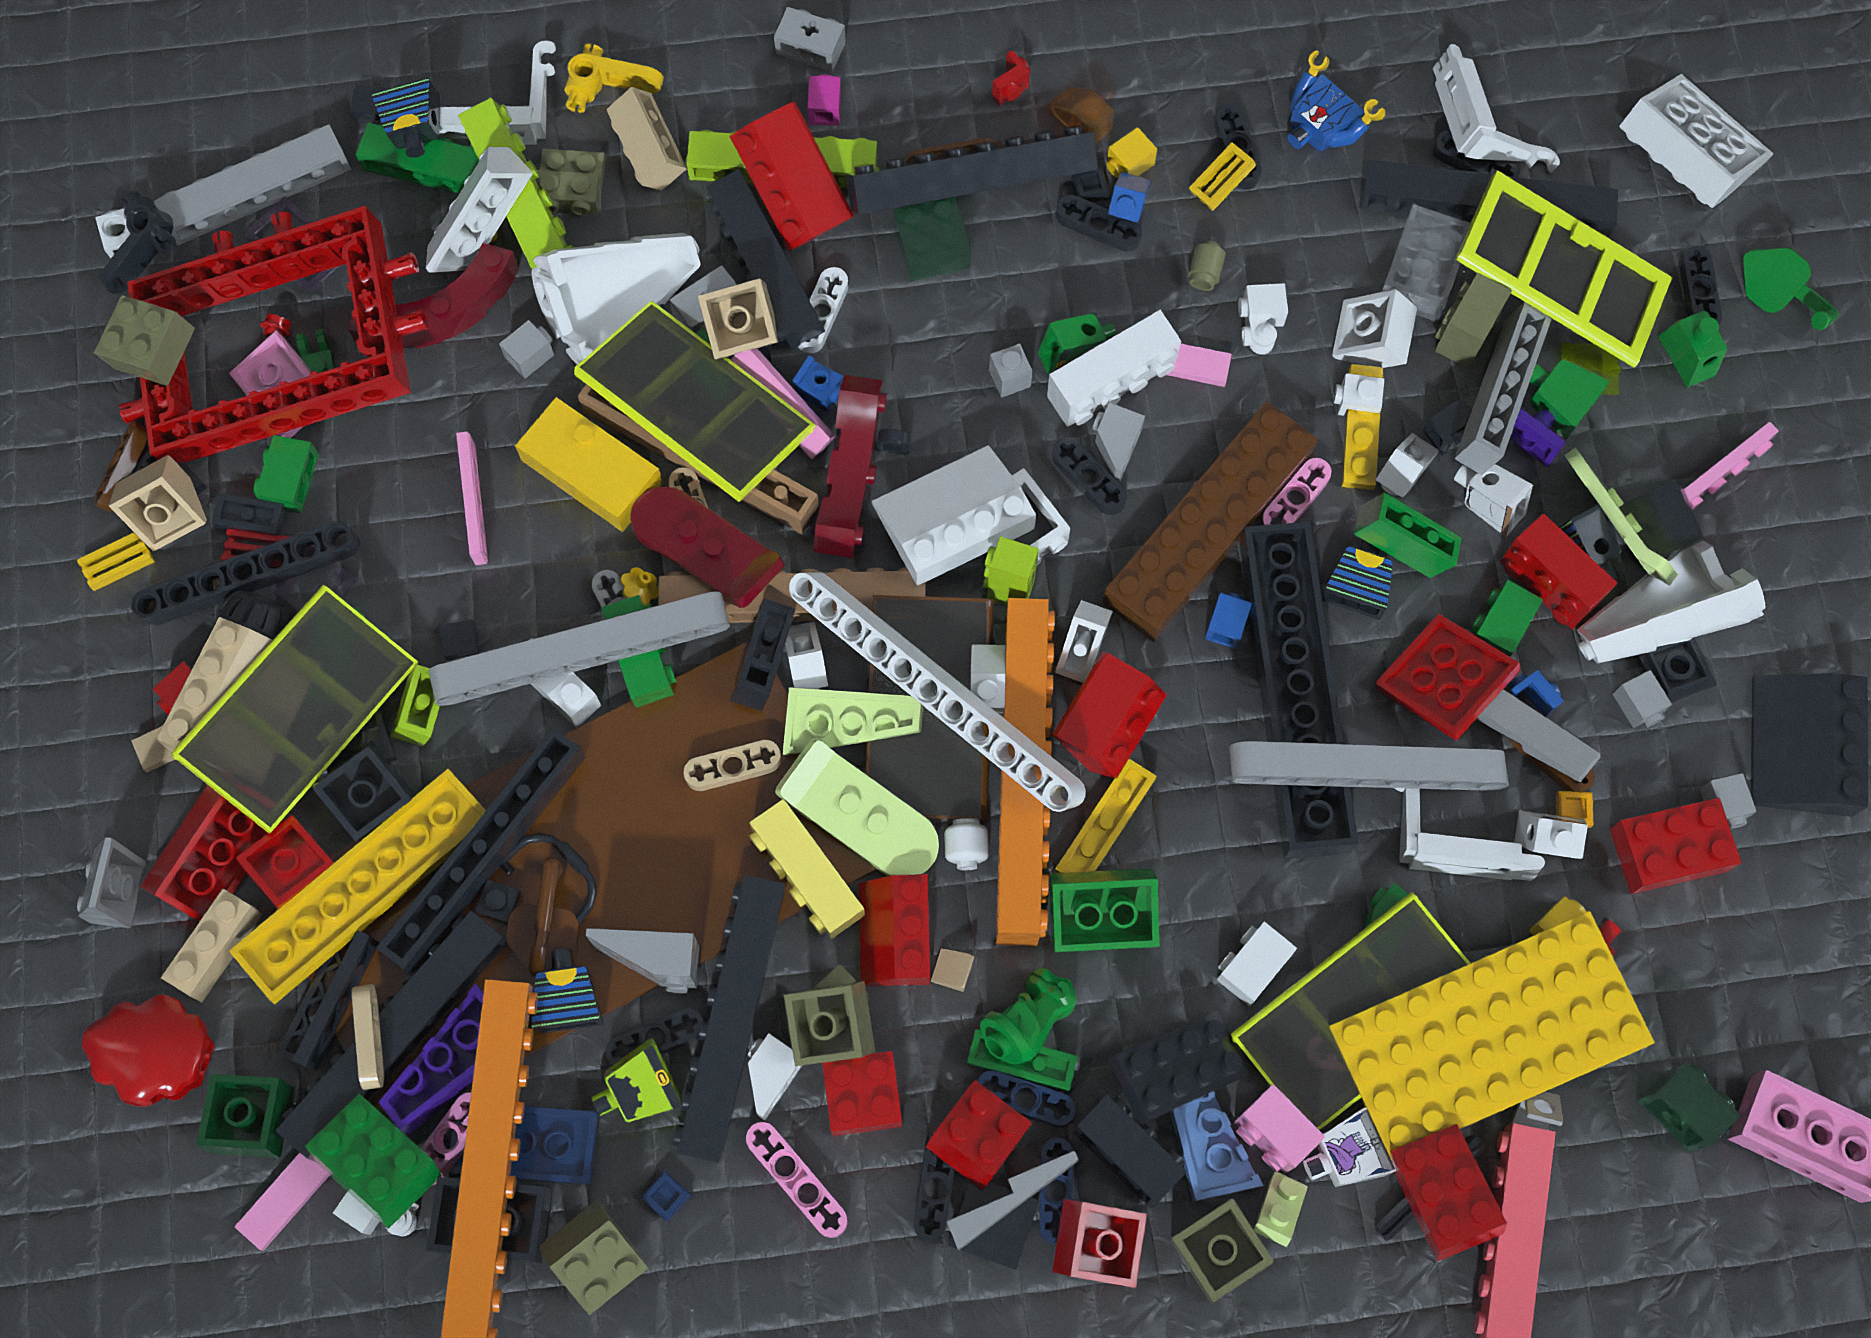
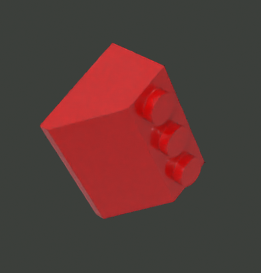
M1102 652L1052 733V736L1090 772L1117 779L1167 694L1148 675L1113 655Z
M928 874L891 875L859 883V902L865 912V916L860 919L861 981L865 982V986L930 985Z

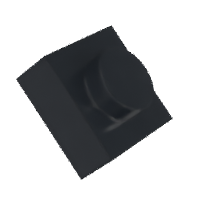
M487 880L475 913L508 924L510 914L517 907L522 892L518 889Z

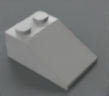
M105 837L95 848L93 858L89 859L87 863L85 891L80 894L77 902L78 917L92 924L131 929L146 861L114 839Z
M586 929V936L595 949L660 986L667 987L666 991L687 993L688 988H697L700 946L693 933Z

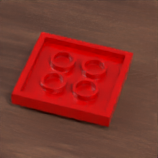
M1438 614L1375 682L1376 690L1457 741L1520 671V663Z

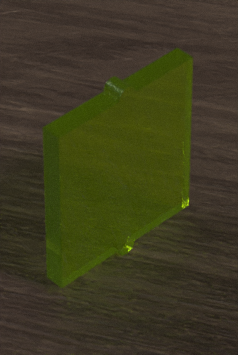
M1561 343V360H1567L1610 381L1601 395H1619V373L1622 369L1618 366L1617 357L1595 344Z

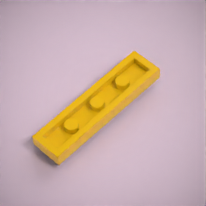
M1351 364L1349 374L1382 378L1383 367ZM1346 410L1341 487L1374 490L1377 476L1380 412Z
M1128 759L1118 778L1113 780L1055 868V872L1096 871L1157 776L1131 759Z

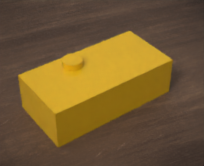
M557 397L515 445L521 461L622 532L631 523L630 513L637 498L644 492L660 487L663 484L659 468Z

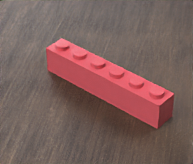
M1512 1123L1504 1127V1131L1499 1132L1497 1152H1501L1500 1166H1496L1494 1169L1492 1186L1497 1188L1495 1200L1507 1222L1504 1234L1484 1243L1483 1259L1487 1260L1486 1275H1481L1478 1286V1294L1483 1297L1481 1311L1476 1312L1473 1326L1474 1333L1478 1334V1338H1531L1556 1134L1554 1131Z

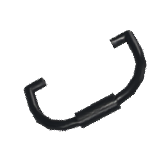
M543 833L525 836L518 842L500 867L508 875L513 873L515 869L508 861L528 844L545 842L557 848L556 851L579 875L582 874L587 881L588 895L586 904L576 915L580 925L594 907L597 894L595 878L588 869L589 864L567 841L562 842L553 835Z

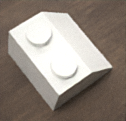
M1396 289L1343 300L1332 356L1338 360L1383 368L1406 364L1417 307Z

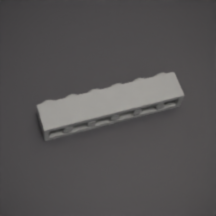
M328 124L322 128H315L308 134L294 140L285 141L280 146L269 151L257 153L250 159L237 165L227 166L222 171L207 178L197 179L191 185L177 191H170L164 194L163 197L154 200L160 211L166 212L172 217L174 227L171 235L176 239L178 246L351 170Z
M1523 302L1504 321L1454 458L1481 475L1504 456L1552 319L1526 302Z

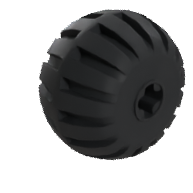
M235 591L219 607L216 613L215 624L218 618L221 617L273 640L297 614V611L281 602L259 594ZM300 632L289 643L291 646L295 647L299 641Z

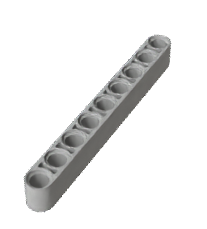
M708 592L439 664L428 670L435 704L441 706L452 705L717 634L727 630L730 627L722 593Z
M1244 741L1229 746L1232 781L1240 784L1483 791L1498 790L1509 786L1505 754L1502 750Z

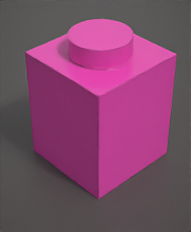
M828 74L809 76V125L840 126V77H833Z

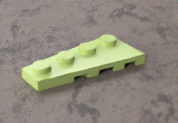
M789 687L783 755L800 754L812 740L821 741L829 748L919 733L922 727L923 705L912 696Z

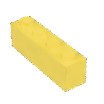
M784 799L750 822L753 831L749 835L750 839L760 852L766 849L773 860L769 862V865L780 880L784 877L788 879L793 886L789 890L790 894L800 907L806 904L813 915L809 917V920L820 935L826 932L830 939H833L865 916L863 906Z

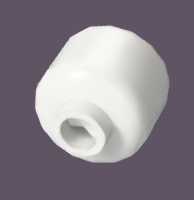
M963 818L953 820V825L949 826L944 832L945 858L949 862L957 864V869L959 870L977 869V863L984 862L989 857V832L987 828L980 825L978 819Z

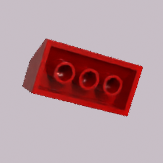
M795 101L749 123L729 136L789 251L810 243L854 217Z
M217 770L219 775L268 814L277 805L236 777ZM207 785L140 887L200 922L222 889L233 894L245 876L246 872L236 860L242 849L250 842L260 840L268 832Z

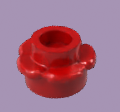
M267 314L265 321L260 322V326L264 329L263 334L267 337L275 331H278L285 337L291 336L289 330L292 323L283 317Z

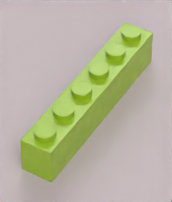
M489 98L458 114L478 159L488 147H510L533 172L506 216L531 269L537 267L533 262L537 256L554 249L573 248L572 245L567 246L563 235L567 234L560 218L558 216L554 218L549 207L553 206L550 196L544 188L540 190L535 180L539 178L537 169L531 160L526 161L522 151L526 150L524 142L517 132L513 134L509 126L512 118L505 105L499 106L492 98Z
M711 130L690 131L687 154L689 180L718 181L740 169L747 183H753L729 137L737 131L731 133H718ZM833 136L814 138L840 188H847L845 173L854 172V166L872 163L874 168L877 167V141H870L866 138H856L854 140L838 139Z

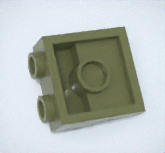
M542 149L540 170H537L539 178L535 180L540 190L544 188L550 196L553 206L549 207L552 214L558 211L572 212L580 216L599 214L606 162L604 153Z

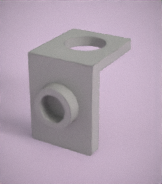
M1543 1092L1518 1103L1510 1124L1515 1123L1548 1130L1550 1123L1562 1126L1563 1114L1560 1095Z

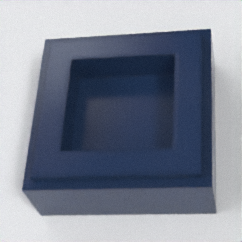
M664 1171L640 1198L666 1222H669L692 1195L667 1171Z

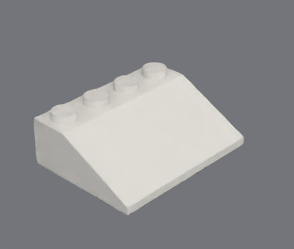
M1682 74L1641 98L1619 126L1626 132L1629 140L1643 147L1649 153L1652 160L1667 168L1676 181L1685 184L1695 193L1696 198L1700 202L1708 204L1711 208L1727 198L1774 154Z
M989 445L872 501L873 507L917 586L988 552L990 546L997 547L1000 536L1013 540L1035 529L1036 514L1019 484Z

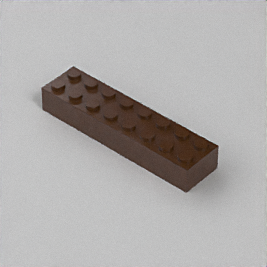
M1266 401L1105 589L1102 603L1152 642H1155L1237 545L1244 527L1253 526L1266 508L1305 462L1308 461L1319 439Z

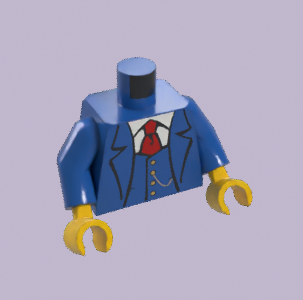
M1318 50L1310 54L1309 64L1311 67L1303 72L1293 90L1289 107L1292 113L1290 125L1294 130L1288 134L1287 139L1295 149H1301L1307 142L1318 151H1323L1328 147L1337 148L1352 145L1369 129L1372 120L1380 121L1385 116L1384 108L1379 109L1376 114H1371L1372 108L1378 104L1376 99L1367 101L1363 110L1326 76L1322 74L1318 77V71L1325 70L1329 65V58L1326 56L1322 65L1315 66L1314 60L1319 54Z

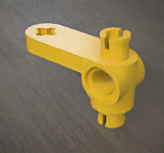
M585 44L583 53L577 54L568 63L569 76L565 86V93L569 97L566 101V107L575 112L577 105H579L578 113L585 111L586 103L594 101L596 94L600 92L603 84L623 89L634 87L651 94H657L660 92L664 80L663 75L654 68L602 57L603 50L597 45H593L591 52V44ZM590 74L589 76L581 77L582 75Z

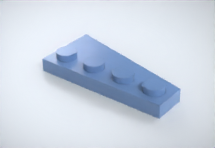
M1215 1092L1170 1112L1181 1158L1185 1162L1183 1166L1187 1171L1185 1174L1192 1202L1264 1186L1258 1174H1255L1247 1159L1249 1157L1243 1145L1239 1144L1230 1127L1232 1124L1226 1113L1220 1108L1214 1096Z

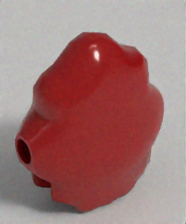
M161 994L146 1000L140 1005L127 1001L114 1005L105 1016L90 1024L82 1035V1049L90 1062L91 1076L96 1083L115 1086L122 1102L138 1107H149L163 1098L175 1101L180 1100L192 1089L202 1086L215 1046L212 1039L208 1036L205 1023L199 1016L187 1014L182 1002L174 997Z

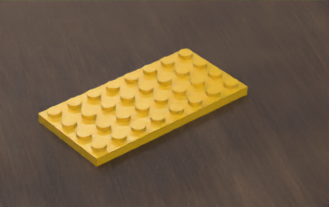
M1590 911L1328 1026L1390 1159H1392L1390 1156L1392 1150L1455 1124L1458 1125L1459 1129L1655 1043Z

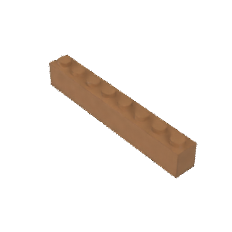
M595 372L633 401L639 396V394L605 375ZM587 384L578 395L584 413L680 467L693 470L698 477L720 488ZM652 403L645 409L647 413L658 420V423L665 417L674 421L681 427V431L677 436L687 444L703 431L655 403ZM718 438L700 453L737 482L744 478L759 463V461ZM772 470L741 500L802 535L819 510L817 493L775 470Z
M907 567L900 568L898 571L869 568L865 572H852L850 569L839 568L833 570V572L824 573L871 611L873 595L926 597L925 582L917 586ZM804 569L801 570L800 573L819 571L815 569ZM781 570L745 608H739L724 601L729 623L756 622L764 598L796 609L792 622L819 620L790 595L789 583L793 576L798 573H786ZM676 571L668 573L667 576H659V605L711 592L707 585L684 572ZM809 581L808 589L812 593V583ZM834 601L832 604V608L834 613L836 614L837 605ZM886 611V620L926 619V612Z

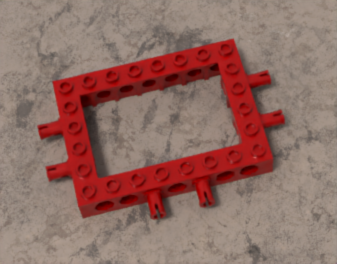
M366 206L294 229L290 213L278 212L280 221L277 219V214L274 213L271 215L274 235L238 247H234L233 234L231 232L219 231L220 239L218 233L215 232L212 235L215 254L127 282L129 297L175 311L180 316H184L347 264L349 276L347 288L351 291L354 311H351L352 317L356 320L359 339L356 340L357 347L367 358L350 364L346 361L341 363L340 367L321 373L314 371L308 377L289 383L282 381L279 382V386L260 392L250 391L247 396L228 402L222 400L219 401V405L196 411L192 407L184 351L168 386L140 377L142 397L119 404V409H125L119 411L121 418L128 424L145 417L150 454L158 460L170 455L176 463H187L411 393L402 337L429 329V324L427 323L429 321L423 309L403 316L397 315L392 280L419 272L415 255L410 252L388 260L382 224Z

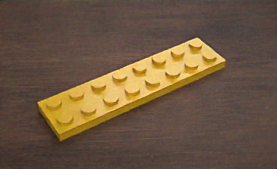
M447 769L414 796L410 802L396 811L230 949L229 952L273 1004H276L351 941L357 930L363 931L446 861L486 810L454 774Z

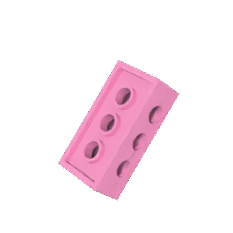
M1768 1070L1752 1075L1728 1140L1860 1203L1871 1201V1119ZM1777 1114L1780 1115V1117L1783 1120V1127L1779 1124L1777 1120ZM1811 1130L1815 1133L1817 1142L1812 1139ZM1845 1146L1850 1152V1158L1846 1155Z

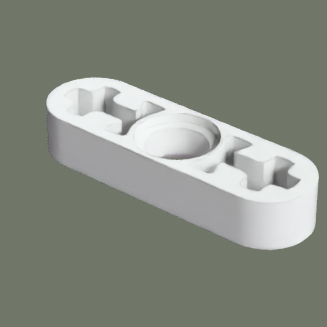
M831 267L824 270L812 293L810 302L813 308L819 304H826L831 308V312L825 317H819L826 332L818 335L816 339H811L810 342H804L798 346L805 353H815L823 347L846 296L848 277L840 268ZM839 279V285H835L832 290V297L827 295L829 292V282Z

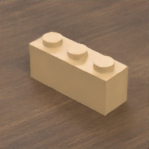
M630 87L606 109L612 121L611 126L618 134L624 146L623 152L630 159L635 170V177L641 185L662 191L687 169L651 93Z
M222 889L161 979L190 997L203 1002L232 960L233 956L229 950L250 934L263 914Z

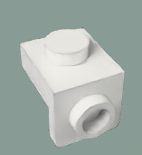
M1346 373L1342 384H1336L1333 403L1339 404L1338 415L1344 416L1347 409L1379 413L1382 408L1384 378Z

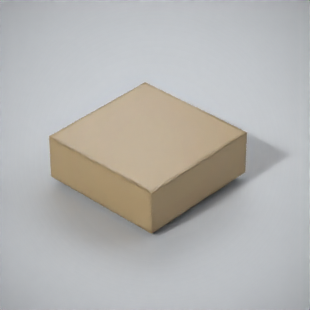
M163 726L131 740L142 768L147 773L175 760L170 754L172 751L168 750L157 740Z

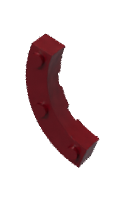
M483 243L470 266L450 285L426 298L410 303L397 304L398 316L423 309L429 321L427 322L429 329L402 337L403 348L415 346L417 349L443 342L466 331L487 315L486 311L498 299L501 300L505 296L518 273L519 266L513 251ZM352 318L348 330L357 345L356 340L359 339L357 323Z
M844 375L839 390L835 428L841 429V433H837L835 447L832 448L826 483L828 490L826 497L822 499L816 521L813 552L853 558L855 546H862L864 527L860 525L868 484H875L877 466L872 465L879 413H885L888 394L882 393L883 380Z

